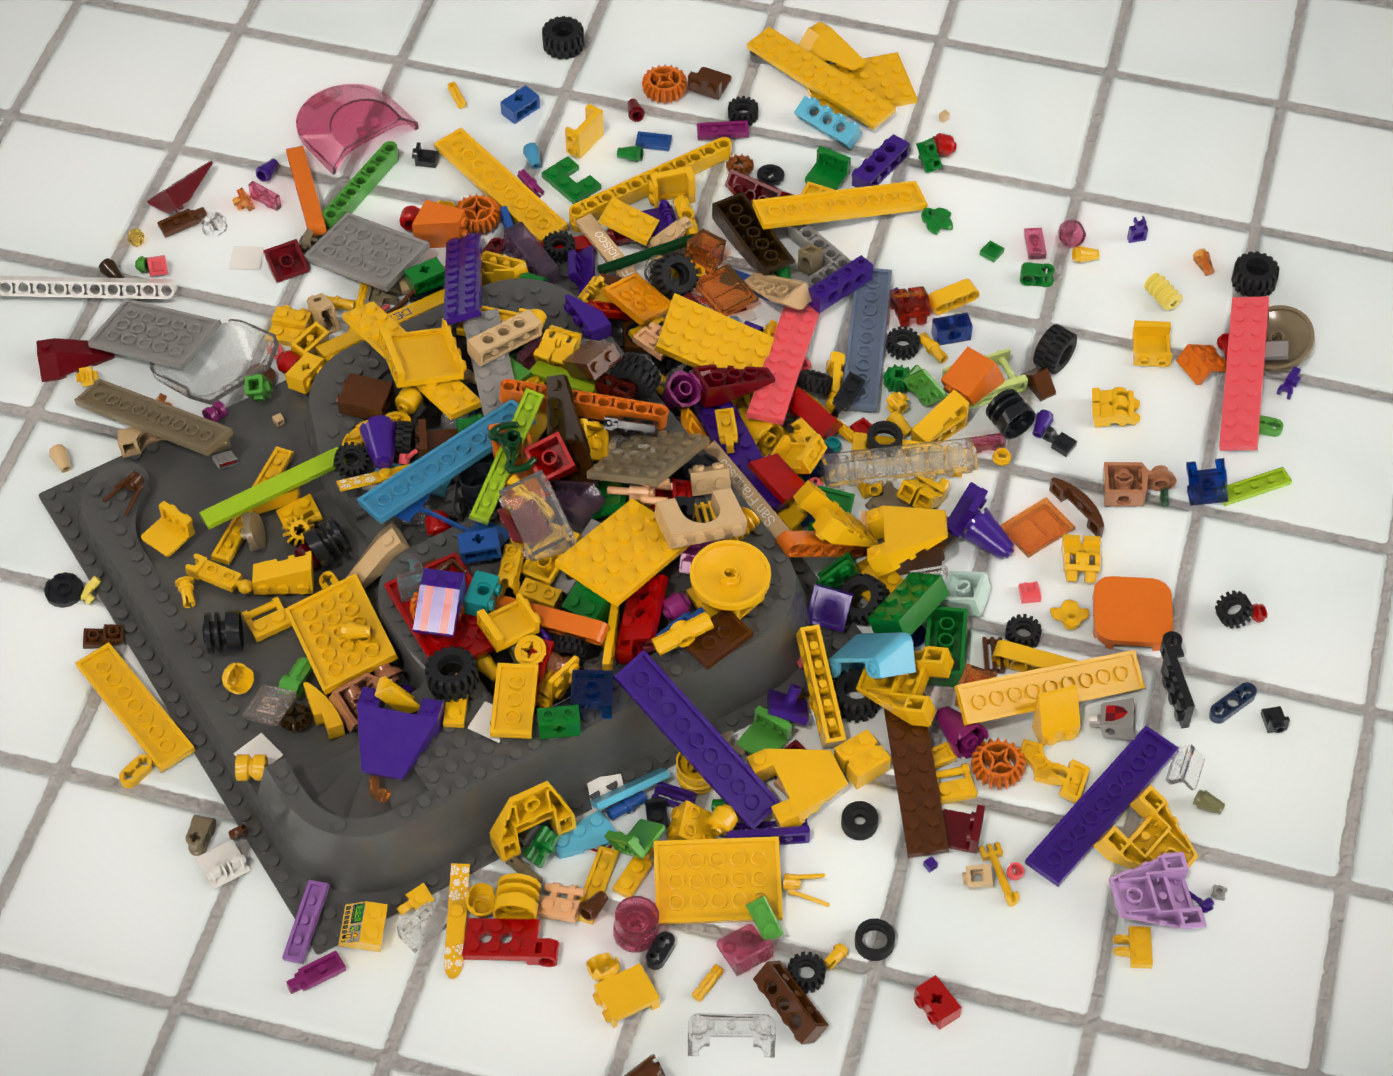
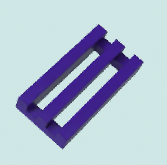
M659 782L651 798H663L658 796L659 794L669 797L670 799L665 798L666 806L674 808L682 804L676 801L685 802L688 800L694 803L697 793Z

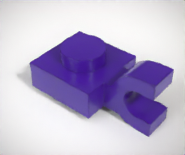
M1294 366L1286 377L1284 384L1280 385L1277 389L1276 394L1280 395L1282 392H1287V399L1290 400L1293 394V387H1297L1301 381V377H1299L1301 369Z

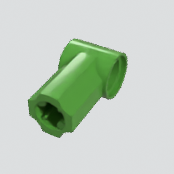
M298 658L289 674L282 676L278 686L279 691L297 698L302 695L304 691L303 683L306 682L313 670L307 658Z

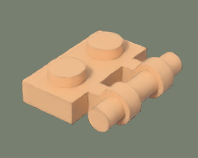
M651 322L648 328L643 327L633 336L632 341L661 361L666 355L654 349L662 326Z
M557 882L552 884L546 883L544 891L551 893L550 896H541L537 917L576 923L581 901L576 899L577 896L584 897L586 890L579 888L578 885L563 886ZM560 894H567V899L559 898Z

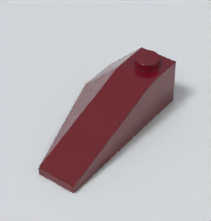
M213 162L205 163L172 184V186L159 192L147 200L148 204L167 214L175 211V213L185 208L183 205L190 200Z
M730 169L725 182V186L733 195L744 192L751 203L757 199L793 195L733 169Z
M52 338L36 341L42 382L62 380L67 378L66 375L75 371L79 373V368L90 365L97 366L115 358L114 353L90 348L88 340Z
M711 364L693 367V374L702 384L700 401L704 408L723 405L775 382V377L767 367L746 366L744 369H735L734 366L727 365V368H716V365Z

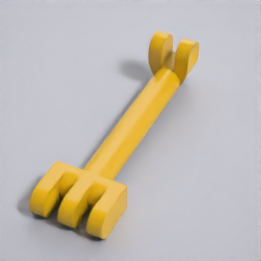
M994 843L995 850H993L991 844H987L986 849L988 852L985 851L983 846L978 847L982 860L991 861L1008 906H1015L1020 899L1019 893L1017 891L1012 893L998 857L1003 856L1000 843Z

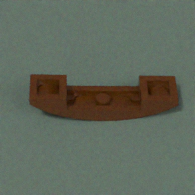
M1053 477L1050 481L1049 491L1060 502L1068 499L1088 519L1087 528L1095 536H1101L1102 538L1104 522L1092 500L1074 485Z

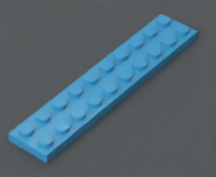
M510 399L357 498L358 504L377 522L383 524L493 452L491 440L488 437V425L512 421L519 404L515 400Z

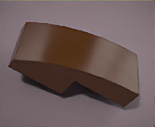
M104 624L103 629L84 628L83 649L100 648L108 642L112 646L122 644L124 625Z

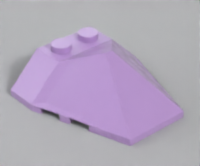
M1184 852L1162 854L1157 859L1150 862L1146 861L1137 868L1128 869L1109 878L1108 881L1119 917L1180 929L1206 927L1207 924L1202 908L1194 907L1185 880L1189 868Z

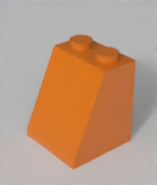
M425 200L412 223L413 236L429 242L430 248L446 247V243L453 238L461 239L469 234L465 210Z
M968 346L941 379L944 385L943 389L948 394L956 390L972 405L976 404L1005 381L996 362Z

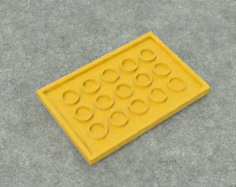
M898 52L863 58L866 61V65L854 71L838 67L836 63L830 64L895 107L917 103L918 98ZM807 88L810 98H816L823 107L824 105L829 106L836 115L841 113L844 116H850Z
M674 293L654 350L691 367L709 364L716 365V368H727V365L734 366L735 369H744L746 366L763 367L765 359L770 354L774 337Z
M632 498L555 560V566L618 607L691 545L670 549L654 516L655 512Z
M356 573L285 608L325 695L367 672L371 673L380 666L398 659ZM350 620L372 626V637L354 640L342 638V624Z
M779 837L654 841L656 925L753 922L745 904L762 895H765L777 920H783Z

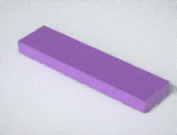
M308 880L282 956L284 961L304 964L330 888L328 883Z

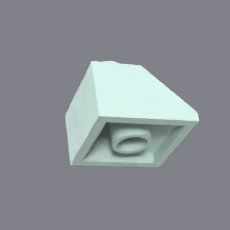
M949 571L945 581L949 595L941 603L952 608L968 609L967 616L981 617L991 590L986 572Z

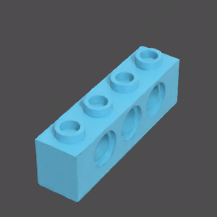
M804 96L793 113L802 121L852 150L863 134L859 129L860 126L854 121H846L847 118L841 113L836 115L829 106L824 105L823 107L816 98L811 97L810 99ZM816 111H819L816 116H813ZM829 119H832L829 124H826ZM845 127V130L840 132V129Z

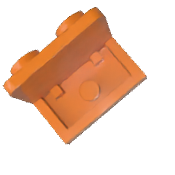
M1188 344L1176 359L1177 363L1196 385H1202L1211 372H1226L1227 361L1219 356L1216 348L1212 345Z

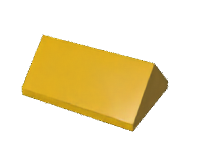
M551 523L548 526L552 534L532 549L521 569V574L525 577L549 586L560 571L555 566V560L575 545L581 537L579 533Z

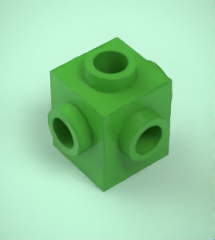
M263 374L245 377V395L255 402H263L265 399L271 398L273 384Z

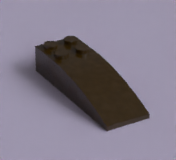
M744 192L712 203V219L742 257L761 274L767 275L795 263V259L773 230L762 228L752 203Z

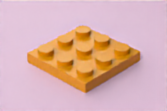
M636 272L605 287L602 291V294L609 301L613 302L641 327L666 314L671 302Z

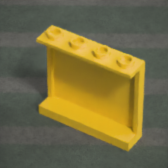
M442 318L441 328L394 334L389 333L387 326H379V343L397 388L464 379V371L467 370L466 361L462 360L461 350L457 348L456 338L452 336L451 326L447 325L444 318Z

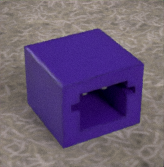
M931 856L923 862V866L930 873L938 868V863Z

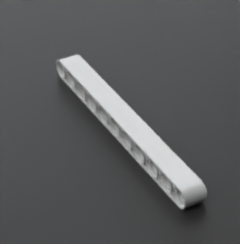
M0 276V296L170 299L178 288L177 283L172 279ZM4 282L8 283L11 289L5 288ZM39 283L44 284L46 290L41 289ZM21 284H27L28 290L24 289ZM57 284H62L64 286V290H60L57 287ZM75 284H79L82 290H77ZM93 284L98 285L100 287V291H96L93 288ZM111 285H115L118 291H113ZM128 285H133L136 291H131ZM146 286L153 287L154 292H149ZM164 286H169L172 292L165 291Z

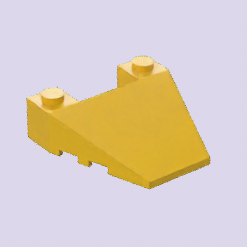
M809 480L793 496L797 502L796 507L803 513L807 511L816 520L812 526L816 530L815 535L820 540H827L831 544L872 547L879 544L866 525L850 512H845L835 500L832 502L823 490Z
M883 505L866 512V525L876 540L884 537L885 541L867 549V562L877 577L899 569L901 567L899 564L907 559L913 560L916 558V553L924 548L927 551L948 538L945 510Z
M927 646L923 647V650L914 651L915 673L886 678H871L866 672V665L864 666L856 687L859 693L910 725L930 727L936 709L930 696H923L929 677L949 678L954 661L948 648Z
M763 749L747 756L748 766L762 781L777 776L788 798L771 806L773 818L778 828L801 826L805 819L812 813L815 814L820 809V806L827 800L830 801L848 785L831 750Z
M548 781L510 797L489 832L491 844L502 862L521 854L518 833L548 820L559 836L577 828L574 813L564 798Z
M1151 784L1143 789L1129 804L1143 818L1135 830L1126 837L1114 825L1105 831L1093 845L1108 861L1129 869L1137 868L1142 863L1150 862L1166 853L1184 852L1188 868L1199 857L1186 833L1183 834L1177 824L1179 821L1176 816L1173 817L1170 812L1167 800Z

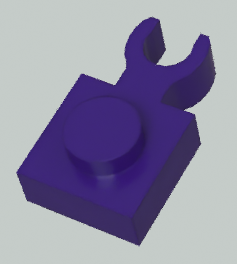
M1142 216V219L1138 221L1134 217V226H1129L1127 240L1129 243L1146 241L1148 232L1146 219Z

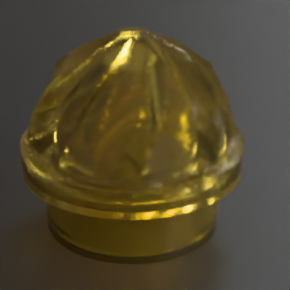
M132 229L127 233V241L132 246L138 247L144 242L145 235L140 229Z

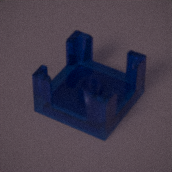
M1224 458L1215 459L1216 468L1198 470L1195 461L1186 462L1189 479L1187 493L1190 506L1229 502L1227 468Z
M572 669L570 705H579L580 718L581 709L601 710L603 719H612L614 671Z

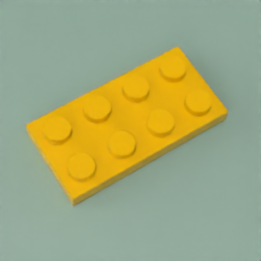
M497 664L490 737L532 739L539 665Z

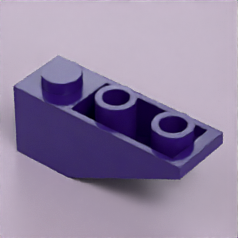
M569 294L565 295L564 309L567 314L572 316L574 324L581 328L585 338L592 341H600L611 336V323L602 311Z

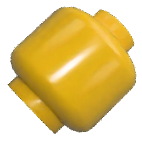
M413 386L404 387L395 398L398 411L406 414H414L423 402L422 393Z
M726 804L716 806L708 818V825L711 827L710 831L717 836L726 835L727 832L734 829L738 822V816L735 811Z

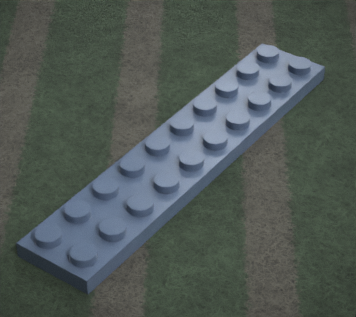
M873 268L872 280L855 290L853 294L843 382L850 371L866 381L848 410L877 412L892 270Z

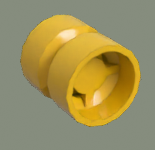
M237 754L235 760L236 780L249 781L252 777L255 781H261L264 767L268 765L267 754H257L253 758L249 754Z

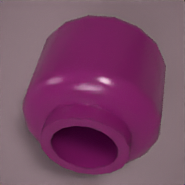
M675 592L664 599V608L661 611L667 620L671 618L674 621L683 613L690 612L692 604L684 593Z

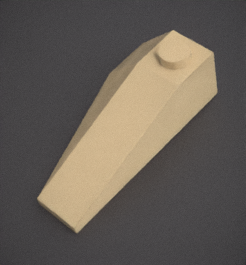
M757 272L743 281L746 286L763 297L788 308L801 310L812 301L807 283L803 281L763 275Z
M394 521L375 536L347 575L349 577L356 573L364 589L383 574L386 567L395 557L411 548Z

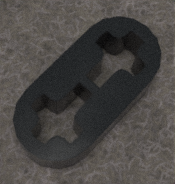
M667 931L661 932L655 938L646 954V965L650 969L659 970L665 965L675 947V937L672 933ZM669 940V943H666L662 948V941ZM659 953V960L652 962V958H655Z

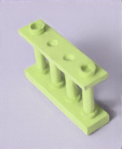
M1010 348L985 355L996 362L997 366H1002L1009 380H1005L1003 384L976 404L972 405L969 403V409L990 403L995 396L1008 389H1014L1018 393L1027 391L1028 378L1026 375L1016 376L1009 365ZM951 366L942 369V377Z

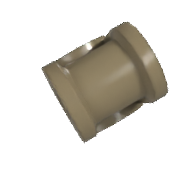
M200 815L192 817L185 837L189 845V852L192 855L199 856L206 852L216 829L215 818Z

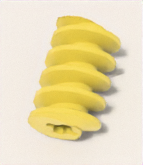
M1157 272L1152 274L1144 283V288L1157 300L1164 310L1175 308L1183 299V295L1178 294V290L1174 289L1173 285H1170V281L1166 280L1165 276H1160Z

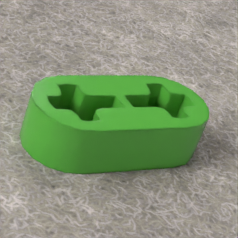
M1260 416L1259 434L1271 437L1281 435L1283 422L1280 419Z

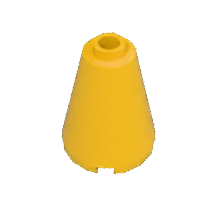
M747 413L740 414L762 456H768L782 436L785 435L784 428L778 424L746 418Z

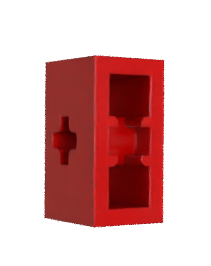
M936 975L915 988L913 998L918 1008H922L925 1011L929 1022L932 1025H936L939 1030L960 1017L962 1007Z

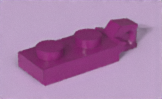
M333 951L299 968L298 972L294 974V978L286 981L287 988L291 994L301 989L302 991L309 990L346 971V966L337 951Z

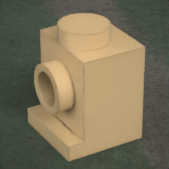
M991 863L966 866V872H962L963 884L968 885L969 890L994 888ZM976 875H980L982 879L981 881L976 882L974 880V877Z

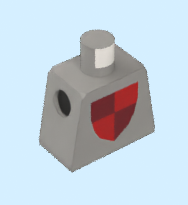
M1134 698L1101 704V714L1089 715L1090 727H1101L1104 738L1135 740L1136 708Z

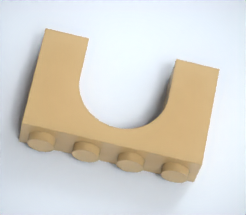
M732 489L712 491L711 507L716 519L706 523H698L687 519L682 514L675 498L656 501L654 516L669 548H680L745 535L747 519Z

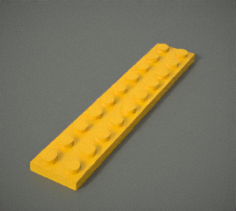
M770 26L747 43V49L872 130L896 112L895 106Z
M459 128L434 143V148L487 197L490 196L491 199H495L500 208L507 206L511 219L536 242L542 243L543 239L545 240L544 237L548 236L550 232L554 234L556 230L557 233H560V230L564 232L568 229L567 222L464 129Z
M916 181L757 199L752 202L753 209L763 229L924 210L928 206Z
M374 301L343 313V320L384 358L385 356L379 343V326H387L390 334L406 332ZM460 380L415 386L450 420L481 408L480 398Z
M1131 650L954 686L963 723L966 726L1035 712L1038 694L1075 684L1078 689V702L1142 690L1145 688L1136 651Z

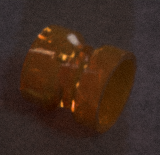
M552 652L548 660L547 671L552 673L558 672L572 657L567 655L562 657L559 653Z

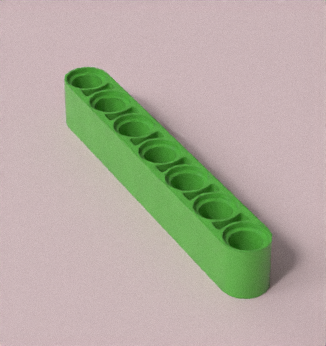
M387 141L383 143L324 209L323 218L326 229L330 230L347 212L352 214L398 162V148L395 142Z

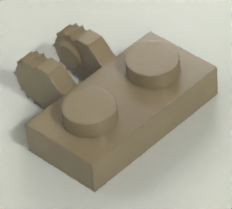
M369 285L364 305L372 301L381 308L384 306V302L389 305H396L399 302L398 296H400L401 290L398 287L392 286L386 292Z

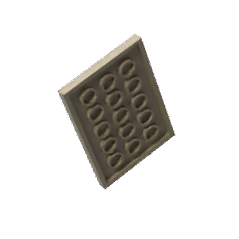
M666 430L656 431L652 435H644L639 431L587 471V479L658 486L709 445V437L698 433L691 435L684 434V432L668 433Z

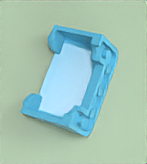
M906 632L857 634L828 659L832 679L841 676V672L844 670L848 672L850 668H853V670L861 668V671H863L865 665L866 672L871 678H886L916 672L913 640L910 634Z

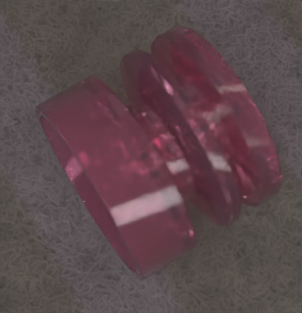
M631 896L623 899L618 904L615 910L613 937L618 946L628 952L639 953L651 947L657 937L659 911L656 905L650 899L642 896Z

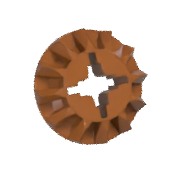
M735 154L734 157H729V160L726 161V168L728 172H730V169L748 175L754 168L753 159H750L749 155L744 156L741 154L738 156Z

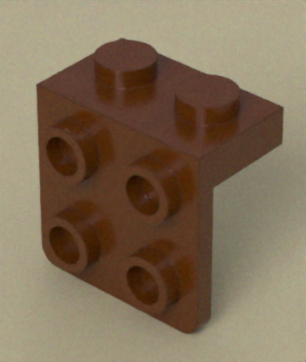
M701 67L698 73L692 71L689 73L688 90L719 100L731 82L732 76L707 67Z
M419 419L418 427L415 428V437L419 439V442L416 443L417 454H421V457L458 434L457 429L427 431L426 419Z

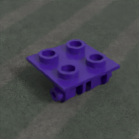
M665 199L660 201L659 208L642 211L660 220L651 237L677 221L672 205Z

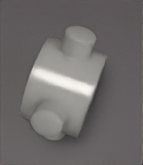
M1213 885V892L1210 894L1211 898L1224 901L1225 893L1228 891L1227 888L1221 885Z

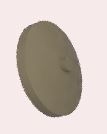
M1285 305L1269 306L1266 342L1289 341V359L1265 360L1264 371L1284 372L1291 370L1294 366L1297 367L1302 364L1311 354L1315 344L1314 328L1310 319L1302 311Z

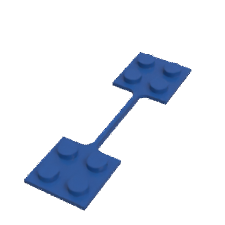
M429 493L395 515V517L409 523L417 513L424 512L464 532L497 527L501 549L510 539L508 530L491 522L488 523V526L475 522L472 527L467 528L424 508L423 505L431 496Z

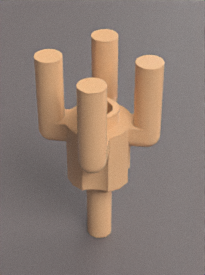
M667 478L658 486L631 484L630 487L608 486L607 494L629 495V500L632 498L639 500L642 504H646L651 508L652 505L656 506V501L668 499L666 497H655V489L673 490V483H670V479Z

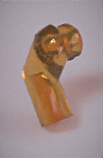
M369 777L370 796L379 802L388 801L391 793L388 789L385 791V788H379V777Z

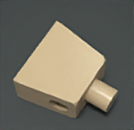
M323 293L309 296L306 302L308 310L312 314L313 323L317 321L329 331V335L339 331L340 328L334 304Z

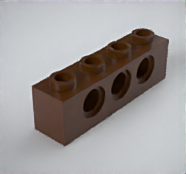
M780 960L766 962L753 978L759 991L766 996L771 1007L777 1011L782 1018V1022L789 1027L794 1034V1038L801 1045L815 1043L829 1026Z

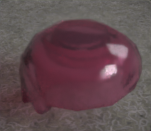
M1069 219L1059 226L1058 237L1064 246L1073 248L1084 242L1086 232L1080 221Z

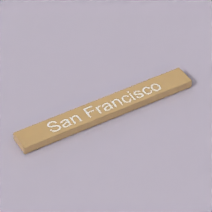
M591 213L576 220L578 228L605 262L624 257V254ZM632 265L613 271L616 276L622 277V279L635 272L639 274Z
M715 440L704 449L720 462L727 464L730 472V482L775 539L782 532L791 531Z

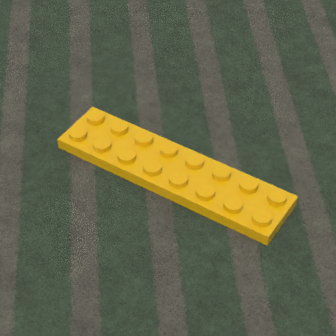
M109 642L75 662L77 669L145 754L149 755L153 764L161 773L195 752L191 742Z

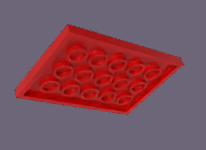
M456 552L384 583V589L427 659L430 655L434 656L436 650L441 651V648H450V646H455V648L460 646L463 647V650H469L475 659L495 650L477 625V616L465 613L462 615L461 621H457L453 637L413 632L414 620L410 613V601L413 598L414 592H418L424 568L435 569L443 562L455 559L467 571L465 575L466 595L473 578ZM453 565L446 570L461 573Z

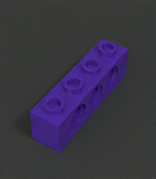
M894 134L885 139L883 144L878 149L876 148L859 168L854 169L851 175L852 186L858 188L879 185L909 156L910 143Z
M862 255L808 288L812 300L808 305L818 313L823 312L871 281L874 265Z

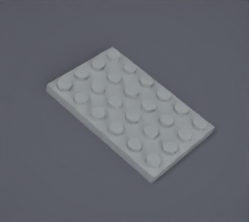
M347 212L304 257L307 262L388 292L405 274L404 270L412 267L430 248V244L425 240Z
M126 298L90 338L88 344L90 348L184 370L220 327V322L216 319Z

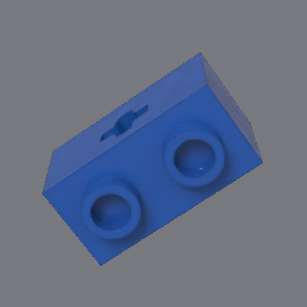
M525 85L500 102L501 114L513 124H516L540 108L539 95Z
M497 527L457 534L463 564L502 558Z

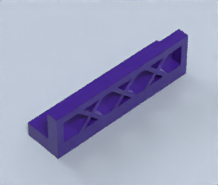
M805 819L801 826L774 828L778 827L775 821H764L751 830L744 823H737L733 829L737 831L727 832L726 838L779 837V845L809 843L810 829L807 819Z

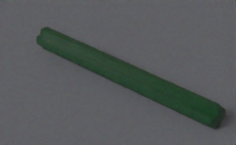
M690 234L597 266V270L600 275L601 273L607 274L696 243V237L694 234Z

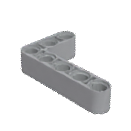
M804 224L787 227L788 238L800 248L811 244L824 250L823 268L809 277L808 288L851 262L846 255L810 225Z

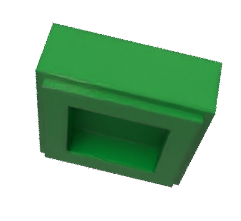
M990 240L980 250L979 255L994 263L1004 253L1005 248Z

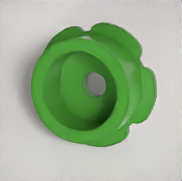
M144 256L138 257L135 261L136 269L142 274L149 271L148 257Z

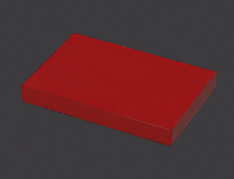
M778 453L750 461L747 466L782 505L795 501L793 496L805 484Z

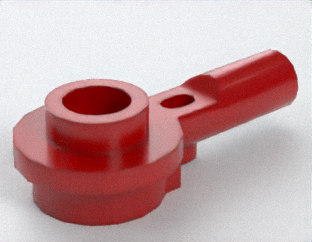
M1228 333L1222 334L1217 339V346L1224 350L1226 361Z

